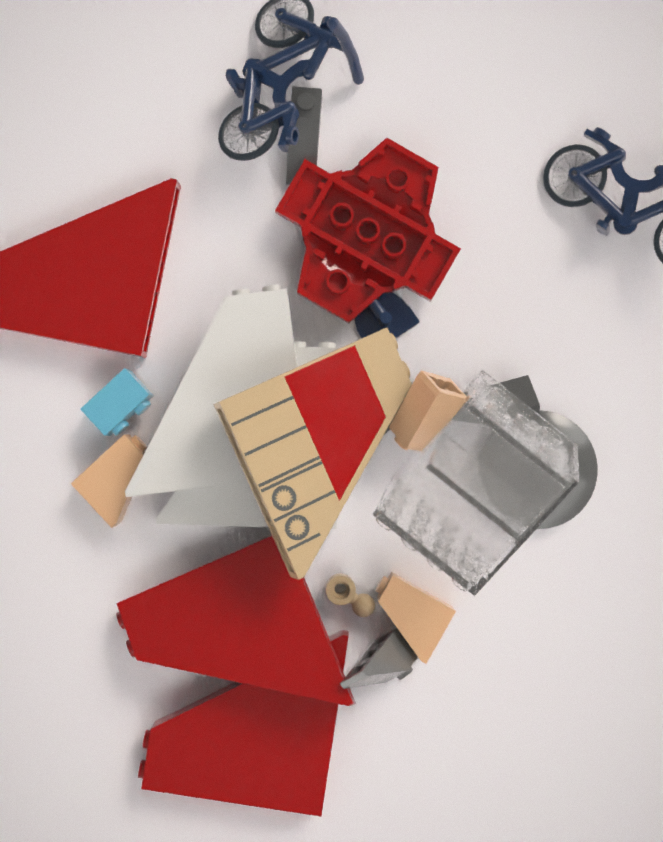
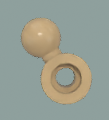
M338 573L328 579L325 590L328 599L336 605L350 603L352 604L353 612L363 618L370 616L374 612V599L368 594L362 593L358 595L351 577ZM340 583L346 586L345 590L341 593L335 591V586Z

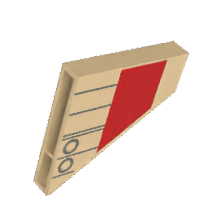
M388 328L377 331L213 404L292 578L301 579L305 577L412 385L409 379L410 370L407 364L401 360L397 351V340L392 333H389Z

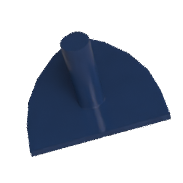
M393 292L383 293L354 319L356 330L361 339L384 328H388L389 333H392L397 338L420 322L405 301Z

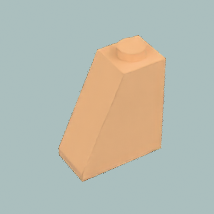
M421 370L389 426L396 436L394 440L405 450L422 451L469 399L450 378Z
M124 434L71 483L111 528L118 526L124 518L132 497L125 496V490L147 449L146 444L137 435L131 437L129 434Z
M391 572L388 578L383 576L375 590L379 593L377 600L418 658L427 664L456 610L453 606Z

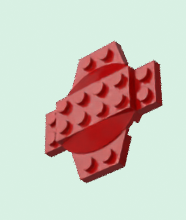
M385 138L360 160L358 165L352 170L343 172L339 170L329 173L304 159L275 209L276 214L299 226L302 231L306 252L297 294L348 324L383 293L394 292L404 289V287L431 302L461 250L460 247L435 234L434 223L429 215L439 167L389 138Z

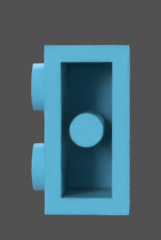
M124 368L80 410L104 436H111L112 434L118 436L130 425L127 421L135 413L139 416L151 406L149 400L154 395L131 370Z

